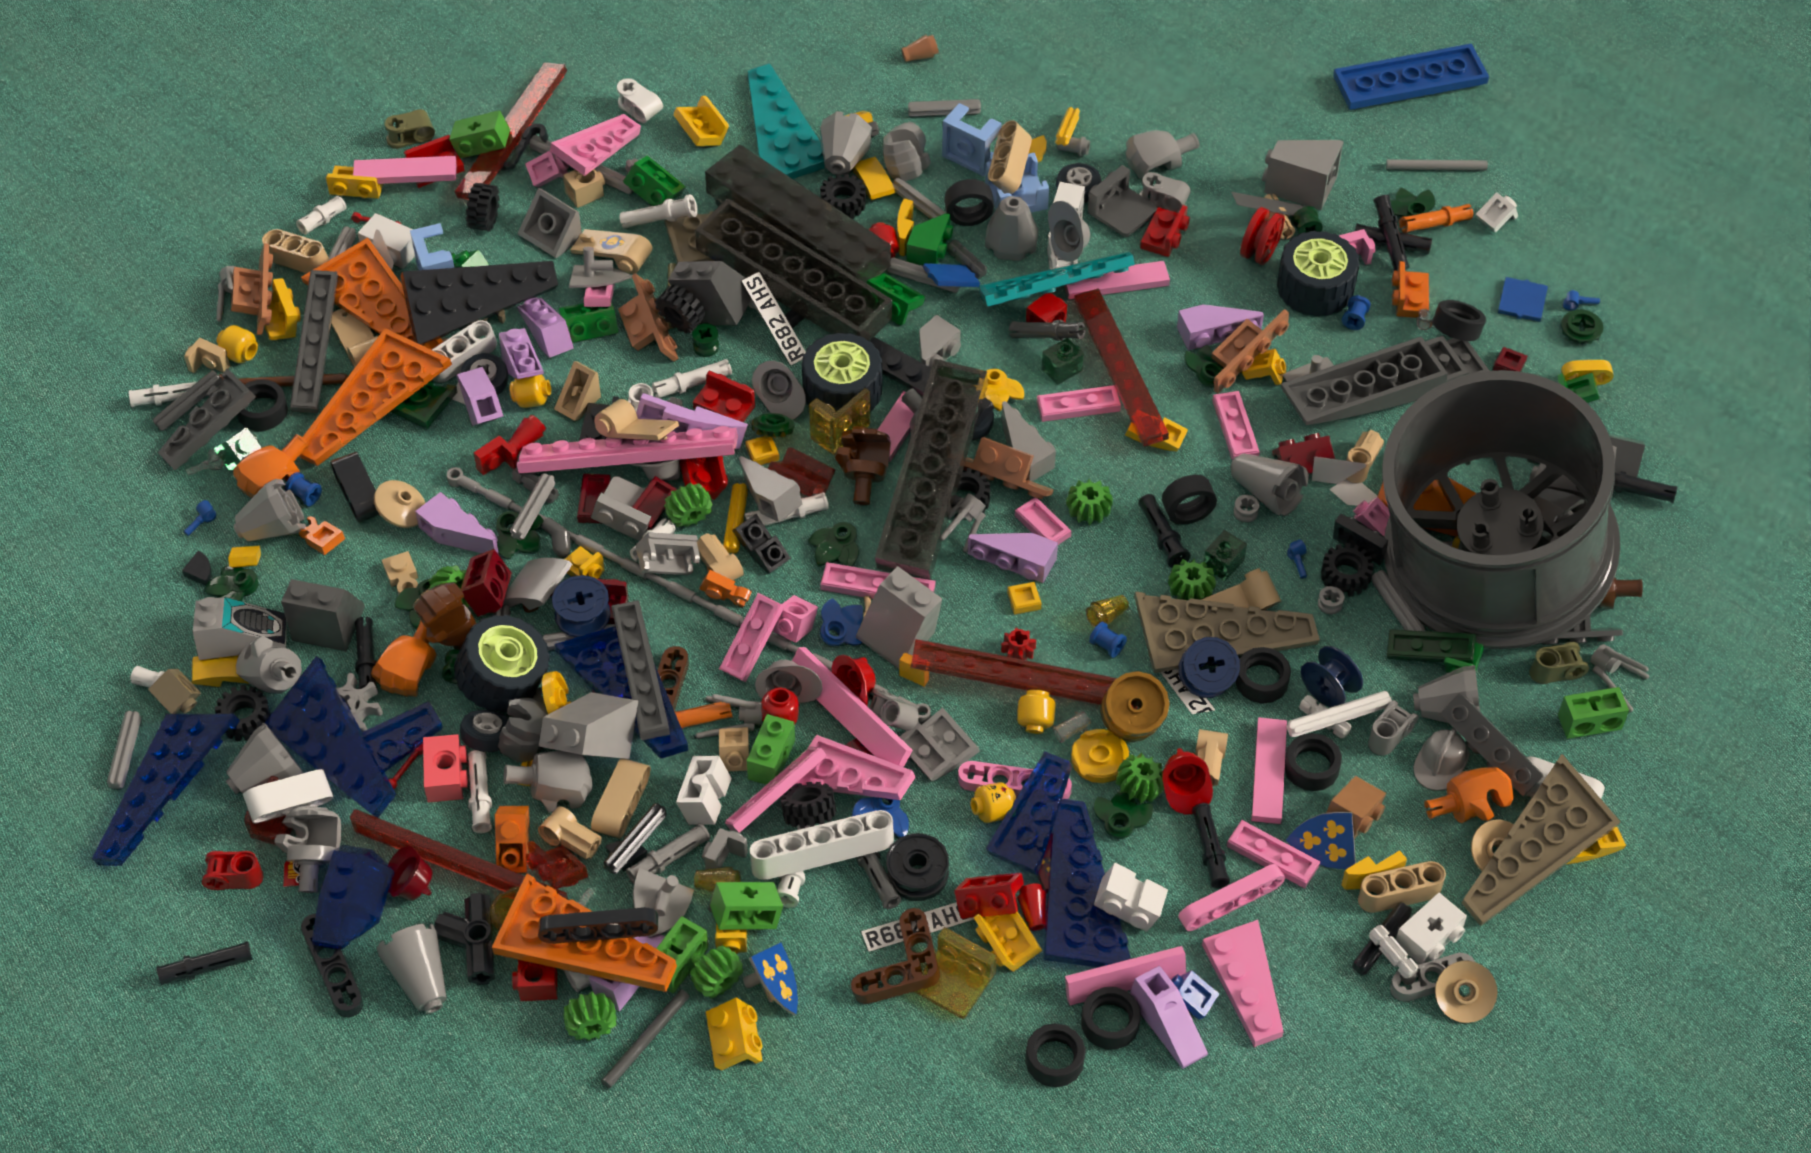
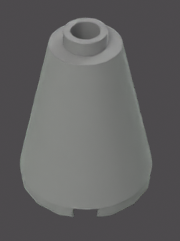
M1243 453L1235 457L1230 466L1232 477L1277 515L1282 514L1285 516L1290 514L1304 496L1300 494L1302 486L1307 487L1308 484L1306 468L1296 463Z
M424 924L407 927L392 934L393 941L385 945L384 941L380 942L376 948L380 959L418 1011H425L426 1014L440 1010L447 996L437 932L433 924H430L429 929H426Z

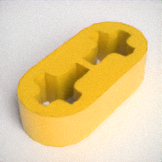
M1575 360L1565 363L1561 368V373H1563L1566 381L1589 373H1593L1596 385L1607 384L1613 379L1612 366L1607 360Z

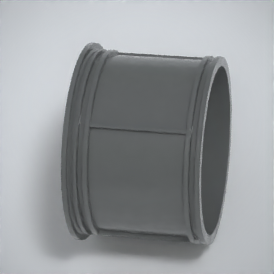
M1500 370L1472 373L1447 381L1421 396L1400 417L1388 438L1382 463L1385 499L1390 513L1384 536L1388 540L1387 553L1384 555L1388 577L1418 620L1434 632L1476 634V643L1483 644L1484 648L1513 649L1543 643L1566 633L1585 620L1608 593L1616 576L1620 557V533L1617 519L1610 505L1615 481V457L1608 431L1596 412L1580 396L1557 382L1530 373ZM1508 456L1525 458L1545 464L1546 468L1518 491L1513 488L1505 458ZM1493 458L1502 488L1497 485L1498 482L1496 480L1486 479L1481 483V492L1475 494L1463 504L1448 477L1449 470L1463 463L1466 466L1470 465L1471 461L1476 459ZM1564 475L1576 485L1578 491L1583 493L1587 499V505L1580 511L1549 527L1542 516L1540 508L1533 499L1560 476ZM1436 480L1453 512L1415 510L1413 506L1422 492ZM1422 528L1457 530L1460 539L1459 548L1457 549L1440 542Z

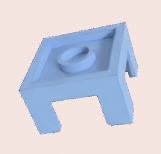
M959 103L943 120L942 157L979 175L985 176L986 162L992 161L994 153L990 152V144L998 136L1002 123L990 119L981 130L968 125L960 120L969 111V108Z
M1035 153L1028 154L1020 187L1013 194H1004L1002 190L998 189L988 179L991 161L986 162L985 183L990 186L995 209H997L1003 199L1009 196L1021 197L1027 203L1031 213L1048 209L1049 187L1046 180L1042 181V186L1037 176L1038 160Z
M440 223L410 230L418 270L454 268L450 251L441 250L428 253L424 238L443 234Z

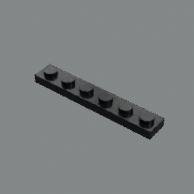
M876 337L870 340L880 352L882 374L909 389H915L919 395L930 401L939 399L945 402L962 419L978 427L994 409L992 401Z

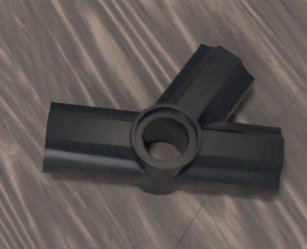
M474 893L464 899L465 919L444 912L438 915L434 928L439 940L466 949L468 982L479 986L489 984L490 981L495 979L494 952L492 950L494 938L491 897L482 893Z

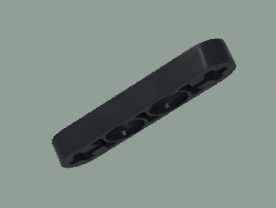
M641 907L547 915L539 920L538 938L545 943L556 944L650 936L658 931L659 914L654 909Z
M310 914L305 917L301 924L304 939L337 1013L342 1017H354L360 1013L363 1007L359 988L328 919L322 914ZM317 925L320 928L323 938L317 940L312 926ZM331 947L335 950L334 955L330 958L322 959L318 956L323 948ZM340 971L346 974L345 979L340 983L329 981V977L334 972ZM347 990L348 996L353 1002L351 1006H347L344 1003L341 992Z

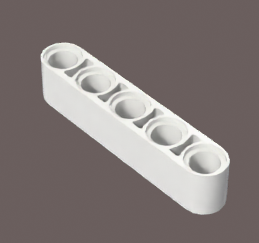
M872 811L755 841L750 847L752 873L758 879H772L886 850L894 843L892 816L886 811Z

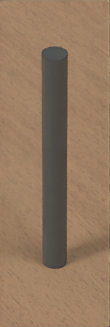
M682 989L679 990L604 1076L601 1082L607 1088L611 1089L690 998L687 992Z

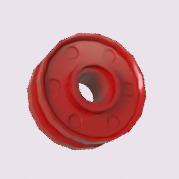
M1260 207L1253 215L1243 236L1240 248V256L1246 259H1250L1256 252L1255 261L1260 265H1265L1273 255L1285 222L1284 215L1275 213L1269 220V209Z

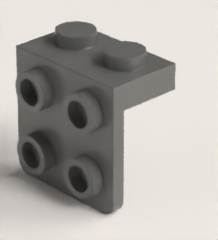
M1124 165L1110 172L1106 179L1090 189L1088 193V214L1123 237H1128L1154 216L1157 206L1128 188L1130 169Z

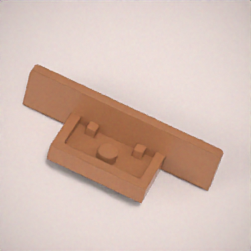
M267 243L263 244L259 259V271L234 267L232 274L231 311L257 315V334L262 335L264 326L270 324L272 310L267 309V306H270L272 291H269L268 288L271 287L273 273L268 272V269L272 268L273 254H269V244Z
M635 273L632 275V279L639 295L618 309L631 345L639 351L656 339L660 351L675 362L678 359L675 351L677 345L668 333L670 329L669 324L660 316V311L656 310V298L653 294L655 288L648 279L643 280Z
M1284 309L1264 330H1261L1250 320L1246 319L1212 352V359L1224 367L1214 378V391L1217 394L1224 387L1229 388L1234 383L1236 376L1242 370L1246 371L1259 353L1263 354L1266 352L1277 335L1282 336L1289 327L1288 311Z
M981 438L974 460L957 453L948 454L947 460L954 462L953 466L958 469L962 468L964 471H967V468L980 471V477L985 475L988 480H994V477L1004 481V486L1016 490L1019 487L1028 490L1027 494L1035 498L1043 499L1044 496L1053 495V489L1026 479L1034 455L991 439Z

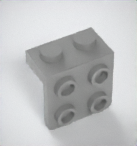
M618 476L613 477L604 494L601 493L598 497L591 518L640 541L648 528L651 516L632 508V506L645 489Z

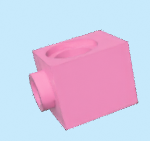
M793 595L782 604L785 607L772 631L796 643L812 631L818 607Z

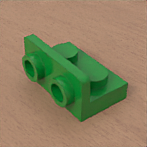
M648 155L635 162L623 180L625 185L651 206L663 204L666 199H675L686 188L684 184Z
M883 273L867 280L861 303L901 326L905 324L909 311L923 306L926 296Z
M612 302L610 307H584V303L559 308V314L566 321L572 342L618 333Z

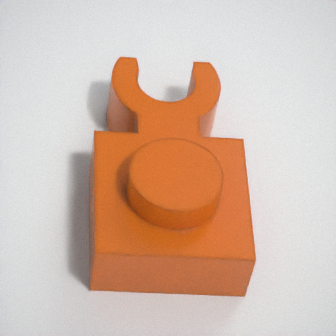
M312 516L307 517L309 526L298 533L301 538L306 540L307 545L323 555H326L345 540L343 531L326 521L318 525L316 519Z
M712 570L708 571L699 588L713 599L725 601L727 598L740 607H744L752 592L747 588L734 585L735 581Z

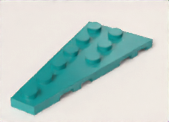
M771 64L748 70L763 189L824 169L825 163L820 140Z
M1130 252L991 282L980 285L978 288L981 298L988 307L1013 299H1025L1030 297L1031 294L1041 292V294L1056 291V287L1076 283L1087 278H1099L1108 272H1125L1135 263L1133 255Z

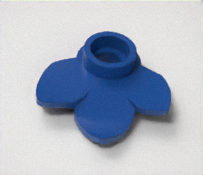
M833 598L828 600L821 610L823 624L820 628V636L822 640L830 646H839L843 643L853 646L863 644V642L856 638L863 618L862 605H849L841 608ZM829 631H836L838 636L831 635Z
M868 797L860 799L854 805L852 816L878 810L886 811L892 816L894 835L900 838L908 833L909 820L907 815L899 808L900 800ZM882 799L887 800L890 805L884 804Z

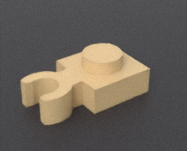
M408 551L382 559V564L391 587L397 585L398 595L406 588L417 587L418 582L415 579L418 578Z

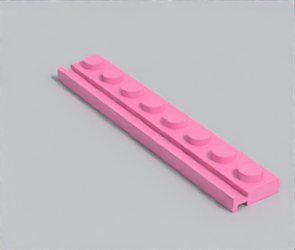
M719 426L713 430L695 428L679 433L671 431L667 434L666 440L608 437L600 440L585 438L578 442L560 440L553 444L544 445L530 443L523 446L519 462H517V468L520 474L734 455V449H736L738 440L737 427Z

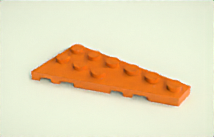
M385 328L305 433L303 438L308 442L309 447L299 457L316 466L320 465L452 365L450 358Z
M526 873L493 943L492 950L494 954L663 992L667 991L677 968L676 961L648 943L643 944L632 937L556 944L541 941L538 938V925L542 917L592 911L572 899L567 900L560 896L555 889L548 885L546 887L536 882L533 876Z

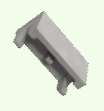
M648 532L635 545L641 573L690 575L693 572L691 557L693 563H699L700 561L697 535Z

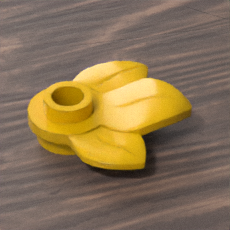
M999 369L986 370L981 376V381L976 383L971 389L973 392L992 401L994 408L998 411L1002 410V402H1007L1009 398L1016 400L1024 399L1022 385L1016 380L1007 378L1005 372Z

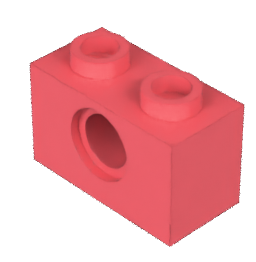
M458 734L423 737L424 789L427 802L462 800L463 788L468 787L467 770H462V763H467L466 745L461 746Z

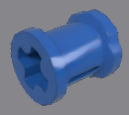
M1359 295L1350 297L1347 304L1348 310L1342 316L1343 325L1351 330L1362 329L1365 325V314L1369 312L1371 306L1370 301Z
M300 472L291 475L285 485V491L290 489L307 506L314 505L322 493L320 484L309 482Z
M1103 621L1094 628L1089 637V643L1092 645L1098 644L1107 650L1108 655L1112 658L1122 651L1127 641L1125 635L1116 634Z

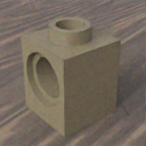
M167 669L148 689L171 714L188 713L197 704L196 699L201 695V692L179 669Z

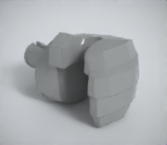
M905 122L894 127L883 139V157L887 171L892 179L899 178L908 181L917 178L931 163L928 153H923L926 144L925 135L920 127L913 122Z
M1157 130L1133 135L1126 142V161L1138 178L1143 179V176L1149 173L1150 169L1162 164L1168 170L1181 167V155L1198 149L1200 146L1199 140L1195 133H1191L1175 141L1169 132Z
M259 636L253 642H249L240 653L236 663V674L264 692L281 694L291 688L299 679L302 672L301 660L290 649L272 647V640Z
M565 751L542 752L534 756L531 767L505 765L504 784L530 785L532 797L541 801L548 812H553L557 808L559 800L569 801L571 809L580 808L592 790L590 769L584 755Z
M317 806L294 807L285 816L282 823L289 828L295 829L297 836L293 837L288 834L276 835L275 844L287 854L288 862L300 865L298 892L317 893L319 866L333 863L340 847L341 819L336 813L327 808Z

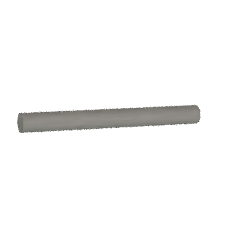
M1386 160L1387 170L1486 171L1488 166L1487 160Z

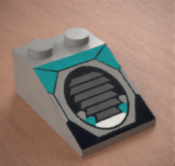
M207 597L196 601L193 636L199 660L240 655L244 647L259 636L272 640V647L286 648L287 620L285 613L226 597Z

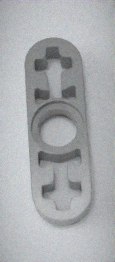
M1456 953L1418 965L1417 972L1408 979L1404 978L1398 971L1392 978L1390 985L1391 994L1397 1000L1403 1002L1434 994L1436 983H1431L1425 978L1426 972L1434 971L1440 975L1450 964L1458 961H1475L1466 953ZM1403 981L1405 985L1411 984L1410 990H1407L1404 986L1399 987L1400 982Z

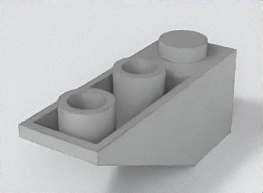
M1006 401L1002 402L1001 421L1007 446L1034 455L1026 478L1033 482L1055 468L1056 450L1050 442H1046L1039 435L1033 425H1029L1022 418L1016 408H1012Z
M743 456L739 457L744 479L761 514L781 522L802 505L800 488L794 480L783 477L774 470H769L755 461H751Z

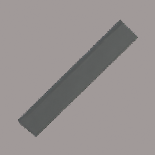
M310 271L290 404L291 412L318 413L338 280V274L334 271Z
M637 600L611 606L631 697L632 700H638L636 720L641 741L670 735L640 602Z

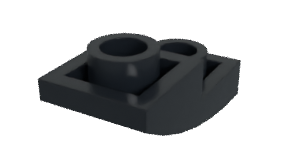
M757 514L751 516L732 530L751 557L768 574L791 559L777 536L772 537Z

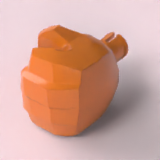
M296 434L282 451L271 445L257 449L235 467L233 475L237 480V486L245 495L253 498L266 483L274 479L288 481L291 475L300 472L294 461L309 447L308 442Z
M421 620L413 637L402 635L396 638L373 667L372 677L380 684L382 690L405 697H417L418 683L425 669L431 668L437 657L435 650L429 645L427 629Z
M1497 767L1464 771L1447 783L1446 796L1424 802V807L1431 809L1427 810L1426 814L1430 819H1433L1437 816L1453 813L1455 819L1460 823H1464L1475 816H1478L1483 821H1488L1494 817V814L1487 802V792L1490 790L1492 801L1502 808L1510 806L1514 799L1511 779Z

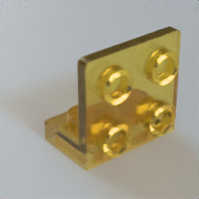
M866 388L863 389L837 412L831 405L823 403L818 398L809 404L810 439L835 455L837 448L843 447L841 443L842 432L851 430L853 426L869 427L870 391Z
M944 927L938 935V949L936 952L940 970L939 981L934 986L914 992L959 1018L965 1019L996 974L997 956ZM927 966L924 969L922 975L928 974Z

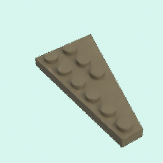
M1563 754L1558 758L1462 901L1464 907L1480 926L1484 925L1615 829L1621 822Z

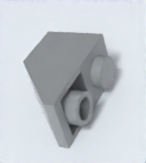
M934 316L919 329L921 363L936 370V367L943 364L950 356L957 354L961 347V330L940 316Z

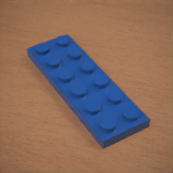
M1472 43L1334 69L1333 77L1349 110L1488 84L1489 75Z

